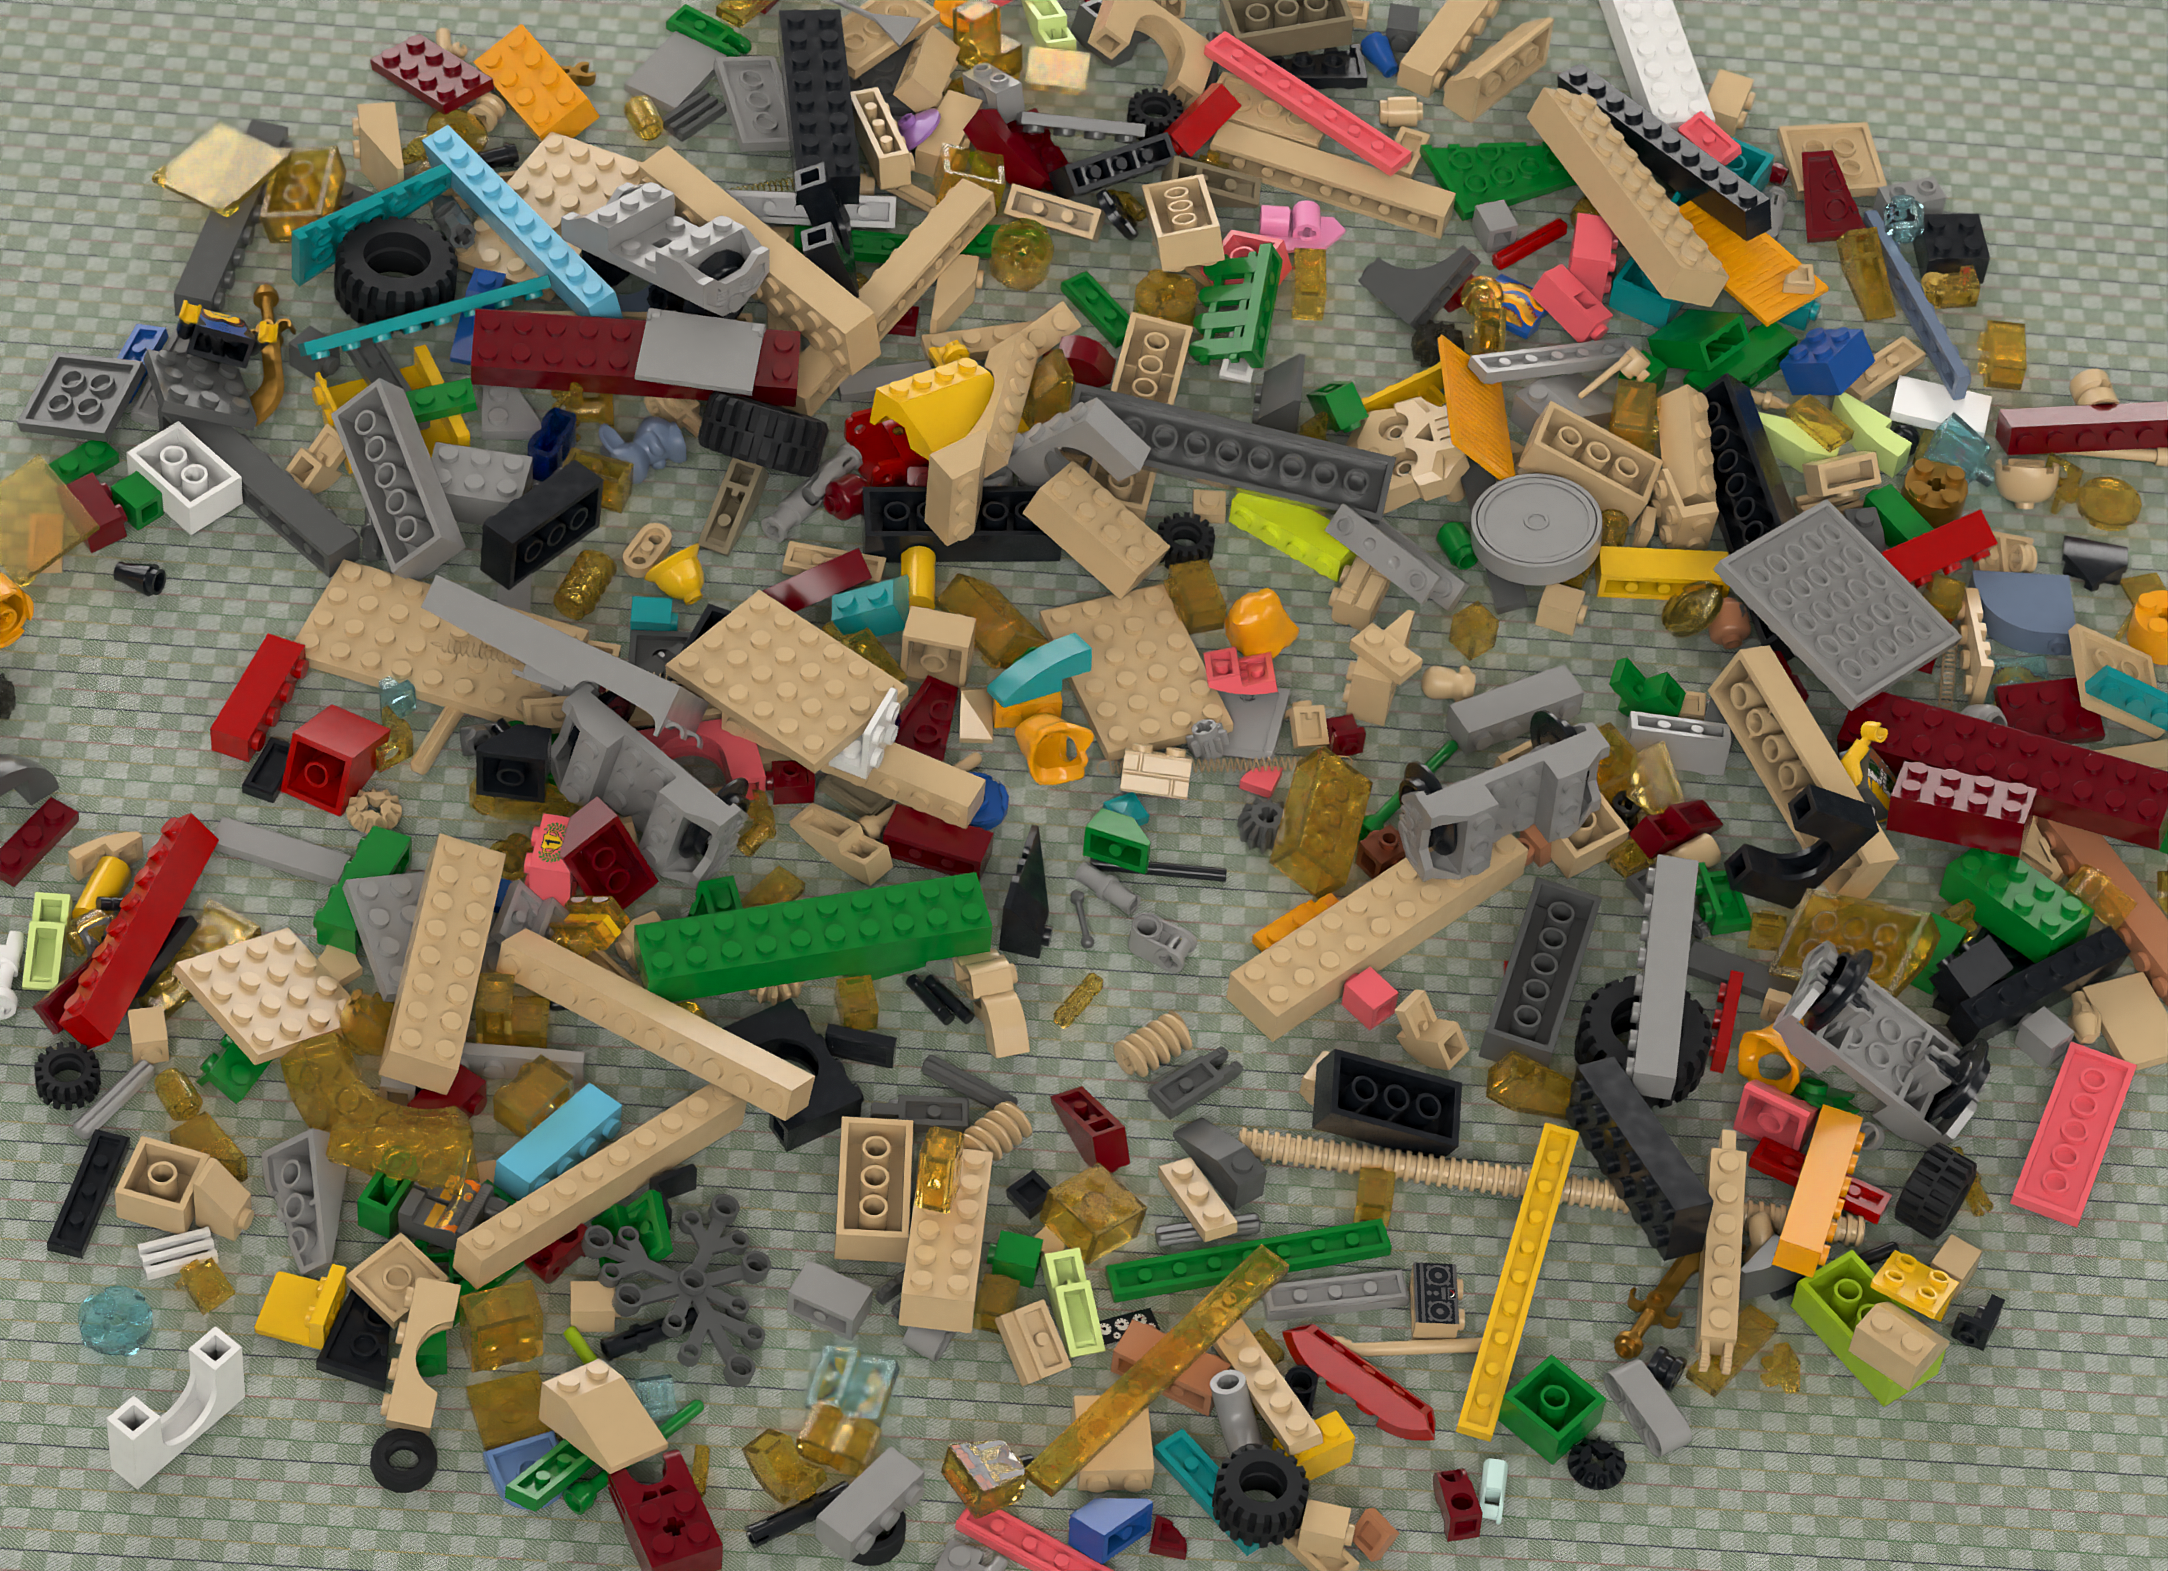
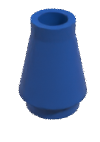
M1374 32L1362 40L1363 56L1385 78L1392 77L1399 71V66L1396 63L1387 36H1383L1380 32Z

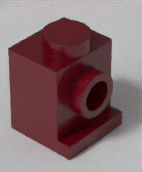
M795 760L772 761L771 771H765L766 791H772L773 805L814 803L815 774Z

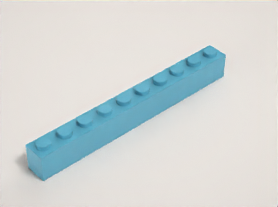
M449 125L422 140L430 167L434 168L444 163L451 170V188L539 277L549 276L550 288L578 316L623 318L615 291Z

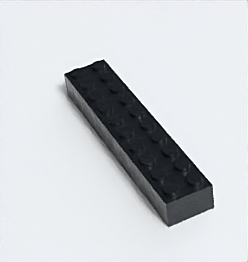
M1725 373L1700 391V393L1706 396L1709 404L1707 413L1708 423L1711 428V452L1714 457L1713 474L1717 485L1715 491L1716 505L1719 509L1717 522L1728 553L1731 555L1793 519L1796 515L1750 388L1729 373ZM1748 608L1761 646L1770 645L1773 651H1781L1786 662L1794 658L1795 655L1791 649L1768 628V625L1753 610Z

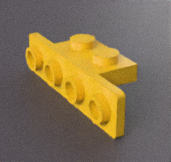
M1441 361L1435 366L1420 373H1415L1399 383L1387 386L1382 391L1362 398L1361 401L1367 413L1375 410L1395 408V403L1419 396L1438 407H1442V404L1446 403L1445 395L1440 391V389L1444 388Z

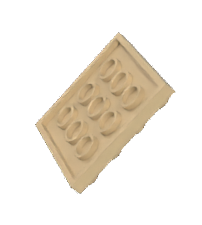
M289 927L177 962L173 974L254 1065L365 1029L370 1020L368 1014Z

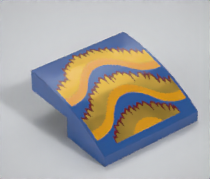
M1500 274L1478 299L1471 311V315L1524 339H1528L1538 330L1541 319L1548 312L1530 295L1532 287Z

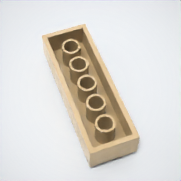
M922 1144L898 1325L963 1333L972 1332L993 1152Z

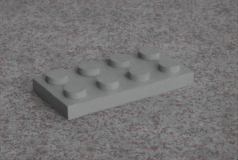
M775 56L715 57L713 67L740 151L790 150L783 81Z

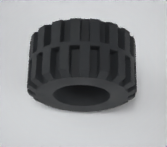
M1940 1142L1930 1147L1913 1170L1901 1192L1895 1207V1219L1931 1240L1942 1235L1959 1211L1974 1182L1977 1163Z
M1262 1444L1261 1449H1255L1254 1445L1246 1446L1245 1452L1239 1449L1232 1452L1231 1458L1226 1457L1222 1462L1221 1469H1218L1212 1498L1214 1519L1220 1520L1219 1528L1223 1532L1230 1531L1229 1538L1234 1541L1240 1538L1244 1540V1545L1250 1547L1252 1543H1259V1548H1267L1269 1542H1273L1277 1546L1283 1543L1284 1537L1287 1539L1292 1538L1295 1535V1530L1299 1529L1302 1524L1309 1495V1479L1305 1478L1306 1471L1304 1467L1296 1466L1297 1459L1293 1455L1286 1457L1284 1455L1285 1450L1278 1447L1276 1451L1269 1450L1270 1445ZM1262 1490L1272 1494L1277 1500L1258 1502L1249 1498L1244 1492Z

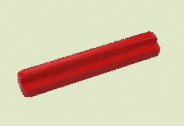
M1561 218L1551 221L1494 253L1491 260L1493 266H1496L1498 270L1507 268L1566 235L1568 225Z

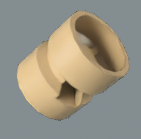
M2096 368L2082 371L2070 382L2069 390L2077 406L2120 404L2108 374L2103 370Z

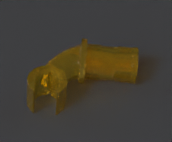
M759 789L752 790L755 803L750 802L747 811L748 816L754 819L753 825L738 839L737 843L739 851L748 857H752L768 839H773L776 836L774 812L768 804L766 793Z

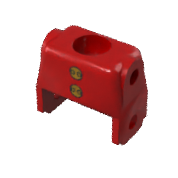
M872 408L851 413V417H848L844 423V438L849 442V445L854 446L862 455L863 464L857 470L869 482L871 487H904V483H907V467L929 466V460L910 449L906 431L902 425L892 419L873 425L870 423ZM863 425L860 429L854 430L857 426Z

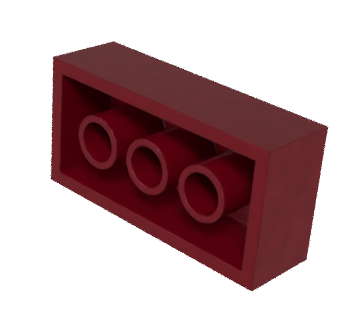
M1904 761L1890 796L1886 830L2020 858L2033 821L2037 788L2027 787L2022 783L1998 781L1988 776L1964 774L1955 769L1930 767L1921 762L1911 763Z

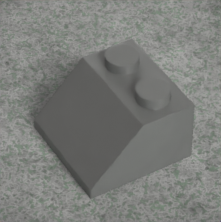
M1298 354L1264 372L1263 384H1256L1254 403L1260 404V408L1254 407L1252 424L1296 434L1302 396L1305 354Z

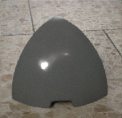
M0 754V796L15 789L32 806L59 789L54 775L39 763L18 755Z

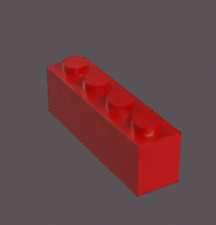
M1979 509L1883 551L1881 554L1911 585L1914 584L1916 589L1933 582L1932 576L1943 572L1945 576H1948L1962 569L1961 563L1971 559L1973 564L1990 557L1989 551L1998 542L1982 510Z
M269 633L266 635L210 728L212 751L248 763L256 751H261L266 740V733L270 727L276 726L284 703L288 704L291 701L297 681L299 679L303 680L307 674L309 661L306 660L305 645Z

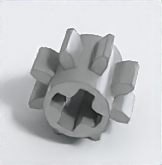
M1204 719L1195 723L1191 728L1193 735L1186 736L1189 751H1192L1194 758L1200 757L1201 760L1206 758L1207 761H1210L1211 758L1213 760L1220 758L1224 753L1223 746L1230 744L1227 730L1223 729L1222 723L1216 724L1211 719Z

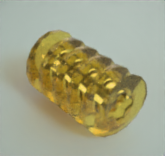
M596 550L580 552L554 595L553 602L559 612L576 621L583 619L587 614H591L595 610L596 604L601 600V595L606 591V586L611 583L612 577L617 572V565L614 560Z

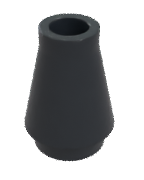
M118 562L113 573L115 581L122 582L146 596L159 595L166 583V573L157 564Z

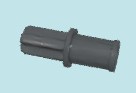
M365 507V522L360 530V535L363 538L362 555L367 562L378 561L382 555V545L368 509Z

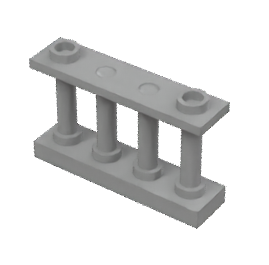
M1342 503L1325 529L1327 533L1423 605L1430 597L1444 609L1452 612L1470 586V584L1383 518L1379 525L1370 523L1349 506Z

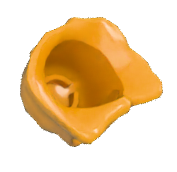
M1269 588L1247 593L1237 599L1225 618V635L1231 646L1236 647L1244 657L1271 652L1273 660L1282 649L1290 646L1299 634V627L1285 612L1278 595Z
M1042 712L1032 715L1016 727L1014 734L1018 746L1027 760L1029 774L1039 785H1057L1084 778L1085 766L1089 761L1086 750L1094 740L1092 730L1066 722L1054 714ZM1068 736L1074 741L1077 756L1072 761L1067 756L1066 741Z
M1801 1019V1020L1799 1021V1023L1802 1024L1803 1026H1804V1019ZM1774 1023L1762 1030L1745 1032L1739 1044L1737 1066L1739 1074L1747 1078L1748 1082L1757 1079L1790 1095L1800 1082V1076L1807 1066L1790 1053L1782 1036L1772 1028ZM1767 1055H1779L1790 1064L1791 1070L1780 1079H1767L1761 1076L1758 1061Z

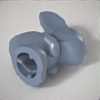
M657 416L645 417L636 430L633 442H625L620 434L608 424L603 423L599 426V438L602 442L600 447L601 459L609 466L611 473L616 479L626 483L641 484L646 479L650 466L655 470L664 469L668 459L678 464L687 460L685 441L678 425L674 421L668 422L666 419Z

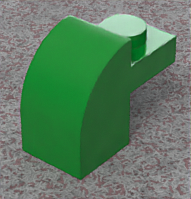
M1628 657L1616 661L1609 682L1614 692L1621 697L1618 710L1629 718L1630 711L1679 717L1686 692L1668 672L1645 678Z

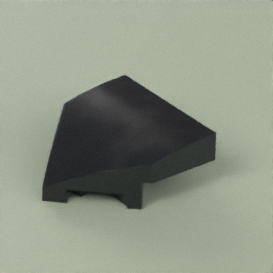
M2065 535L2062 544V561L2065 562L2062 574L2085 581L2084 588L2090 592L2098 590L2099 585L2103 583L2120 585L2122 574L2126 573L2128 566V547Z

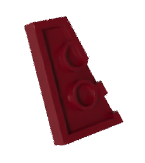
M1833 150L1802 152L1807 243L1869 239L1867 228L1861 219L1857 205L1851 196Z
M928 675L896 720L895 725L898 726V733L894 742L944 762L958 688Z

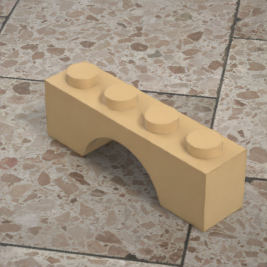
M417 1276L415 1287H407L403 1308L410 1309L407 1323L400 1321L396 1344L402 1345L399 1358L392 1357L388 1379L394 1380L392 1394L384 1393L380 1415L387 1416L386 1428H402L423 1432L426 1436L430 1435L438 1392L428 1386L421 1378L416 1366V1355L421 1345L430 1336L453 1328L461 1285Z

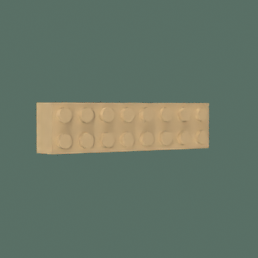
M1131 312L1111 391L1174 405L1193 327ZM1093 458L1089 475L1110 491L1116 499L1132 511L1141 521L1145 522L1157 473L1140 470V472L1118 482Z
M1770 645L1739 649L1708 689V692L1801 847L1806 849L1816 843L1819 838L1795 831L1788 803L1808 784L1862 802L1865 801ZM1878 822L1879 832L1823 882L1836 904L1866 899L1900 859Z
M439 833L428 857L378 1075L447 1095L459 1070L506 857L505 853Z

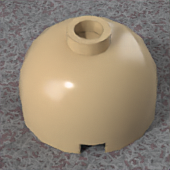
M2008 458V465H2002V461L1999 459L1995 461V485L1998 492L2005 499L2015 502V508L2034 509V503L2044 502L2052 496L2057 488L2060 465L2053 462L2052 468L2045 467V460Z

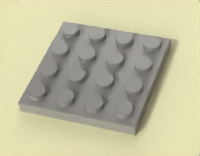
M425 872L347 879L342 887L383 1002H392L396 999ZM492 916L476 992L514 988L516 982L496 972L501 945L490 937L495 924L494 916Z

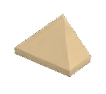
M959 687V743L993 744L992 696L987 692V688Z

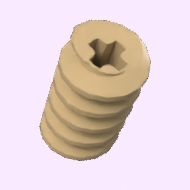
M1170 1010L1168 1014H1163L1157 1020L1149 1022L1146 1027L1137 1029L1135 1034H1129L1124 1040L1116 1042L1113 1047L1114 1055L1120 1068L1125 1073L1133 1075L1136 1072L1140 1077H1146L1148 1075V1068L1152 1071L1159 1069V1061L1167 1064L1170 1062V1055L1173 1057L1181 1055V1048L1185 1051L1192 1049V1040L1184 1020L1178 1013Z
M1005 1101L997 1104L994 1110L987 1112L984 1118L974 1123V1126L968 1127L963 1134L955 1137L953 1146L954 1148L993 1152L992 1160L999 1161L1002 1159V1152H1011L1012 1144L1015 1146L1021 1144L1022 1137L1027 1138L1031 1136L1033 1131L1023 1111L1011 1101Z

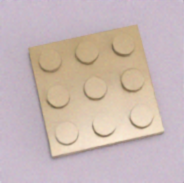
M1867 122L1779 126L1777 137L1786 167L1789 169V177L1796 200H1804L1802 152L1833 150L1852 197L1876 196L1878 187L1887 186Z
M2078 623L2070 628L2068 632L2081 707L2155 739L2164 734V729L2087 694L2085 689V682L2106 665L2157 689L2152 656Z

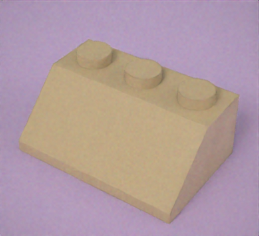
M985 429L944 447L929 456L924 521L946 546L967 539L975 531L983 492L988 432Z

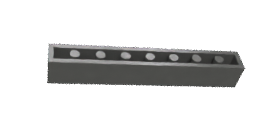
M251 120L174 291L175 316H179L183 300H187L189 304L196 306L200 304L202 309L214 312H221L223 310L225 293L227 289L231 290L234 285L235 270L243 265L246 245L250 246L252 244L255 233L254 227L256 223L260 224L262 222L264 205L266 202H270L273 196L274 182L281 179L283 162L291 156L293 142L289 140L288 127Z
M158 407L159 430L163 431L178 421L242 477L243 503L328 578L336 573L344 559L352 562L360 559V537L356 530L351 526L347 527L340 521L332 509L325 508L316 500L310 490L303 489L295 482L288 471H283L273 463L271 457L267 453L258 450L245 434H240L232 426L161 412Z

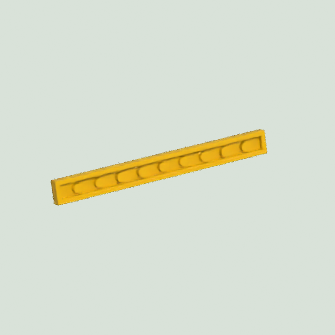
M1547 1122L1544 1124L1455 1432L1491 1442L1579 1135L1577 1131Z

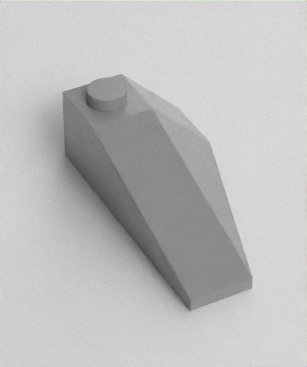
M311 1128L262 1152L266 1190L269 1196L275 1198L279 1208L276 1211L279 1222H283L286 1225L289 1233L287 1242L300 1274L304 1276L332 1264L347 1172L343 1136Z

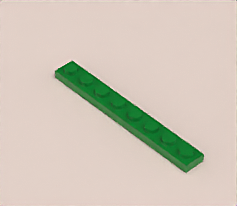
M1380 1218L1106 1265L1105 1277L1113 1302L1117 1303L1391 1255L1392 1245L1384 1222Z

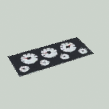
M1151 1308L1099 1321L1104 1345L1119 1342L1132 1319L1143 1324H1150L1161 1331Z

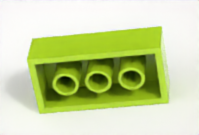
M1850 1250L1815 1271L1813 1278L1806 1276L1798 1281L1791 1307L1879 1403L1885 1407L1939 1373L1946 1349L1909 1391L1848 1351L1856 1326L1876 1303L1891 1302L1917 1319L1904 1304L1870 1287V1283L1876 1274L1853 1250Z

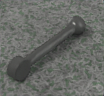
M1076 890L1071 893L1070 901L1076 905L1083 936L1081 945L1089 949L1094 945V939L1089 936L1082 905L1084 893Z

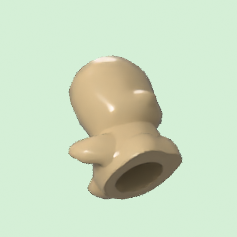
M1433 665L1423 673L1421 688L1428 698L1436 700L1454 699V703L1473 697L1476 675L1466 665H1462L1459 668V672L1451 668Z

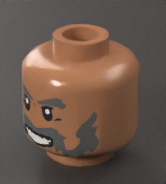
M1722 598L1720 611L1707 626L1710 640L1715 644L1723 645L1725 649L1741 646L1742 641L1751 634L1747 607L1743 603L1737 602L1735 598Z

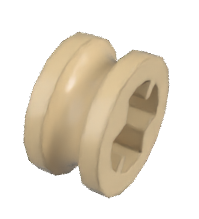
M2015 544L2012 546L2008 559L2011 571L2032 573L2035 570L2037 552L2033 545L2026 544L2023 546Z

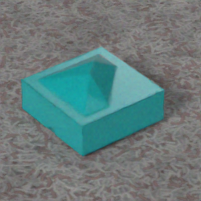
M1134 792L1103 802L1104 809L1133 817L1139 826L1147 824L1149 821V814Z

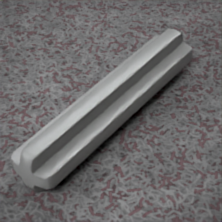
M139 1060L73 1123L74 1133L83 1140L89 1139L94 1134L95 1129L98 1130L154 1076L152 1064L146 1060Z

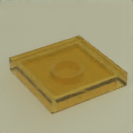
M538 1370L466 1386V1395L484 1451L552 1431L550 1427L539 1420L542 1381Z

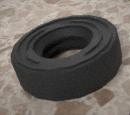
M397 1428L386 1432L377 1439L371 1450L370 1468L375 1480L385 1489L396 1493H410L422 1489L432 1480L437 1470V1451L432 1440L423 1432ZM409 1450L416 1454L419 1460L412 1469L400 1471L391 1466L389 1459L397 1451Z

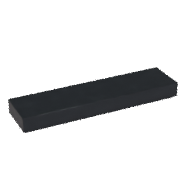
M95 1129L47 1241L48 1251L83 1259L131 1145L130 1137Z

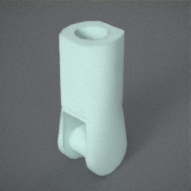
M1489 1458L1483 1463L1479 1504L1483 1513L1482 1518L1496 1520V1524H1500L1504 1508L1508 1463L1504 1460ZM1485 1501L1498 1503V1506L1485 1504Z

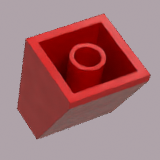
M333 704L329 705L292 733L280 791L341 817L348 807L349 798L357 796L359 789L362 790L385 759L391 729Z

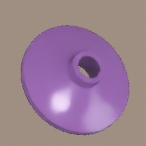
M927 109L915 115L908 113L898 121V129L901 136L905 138L908 151L921 144L936 129L941 119V114L937 109Z

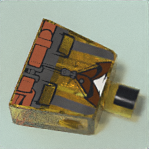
M995 1439L948 1445L941 1473L974 1518L978 1519L1018 1502L1023 1496L1028 1477L1036 1474L1037 1464L1031 1454L1016 1456L1005 1441Z

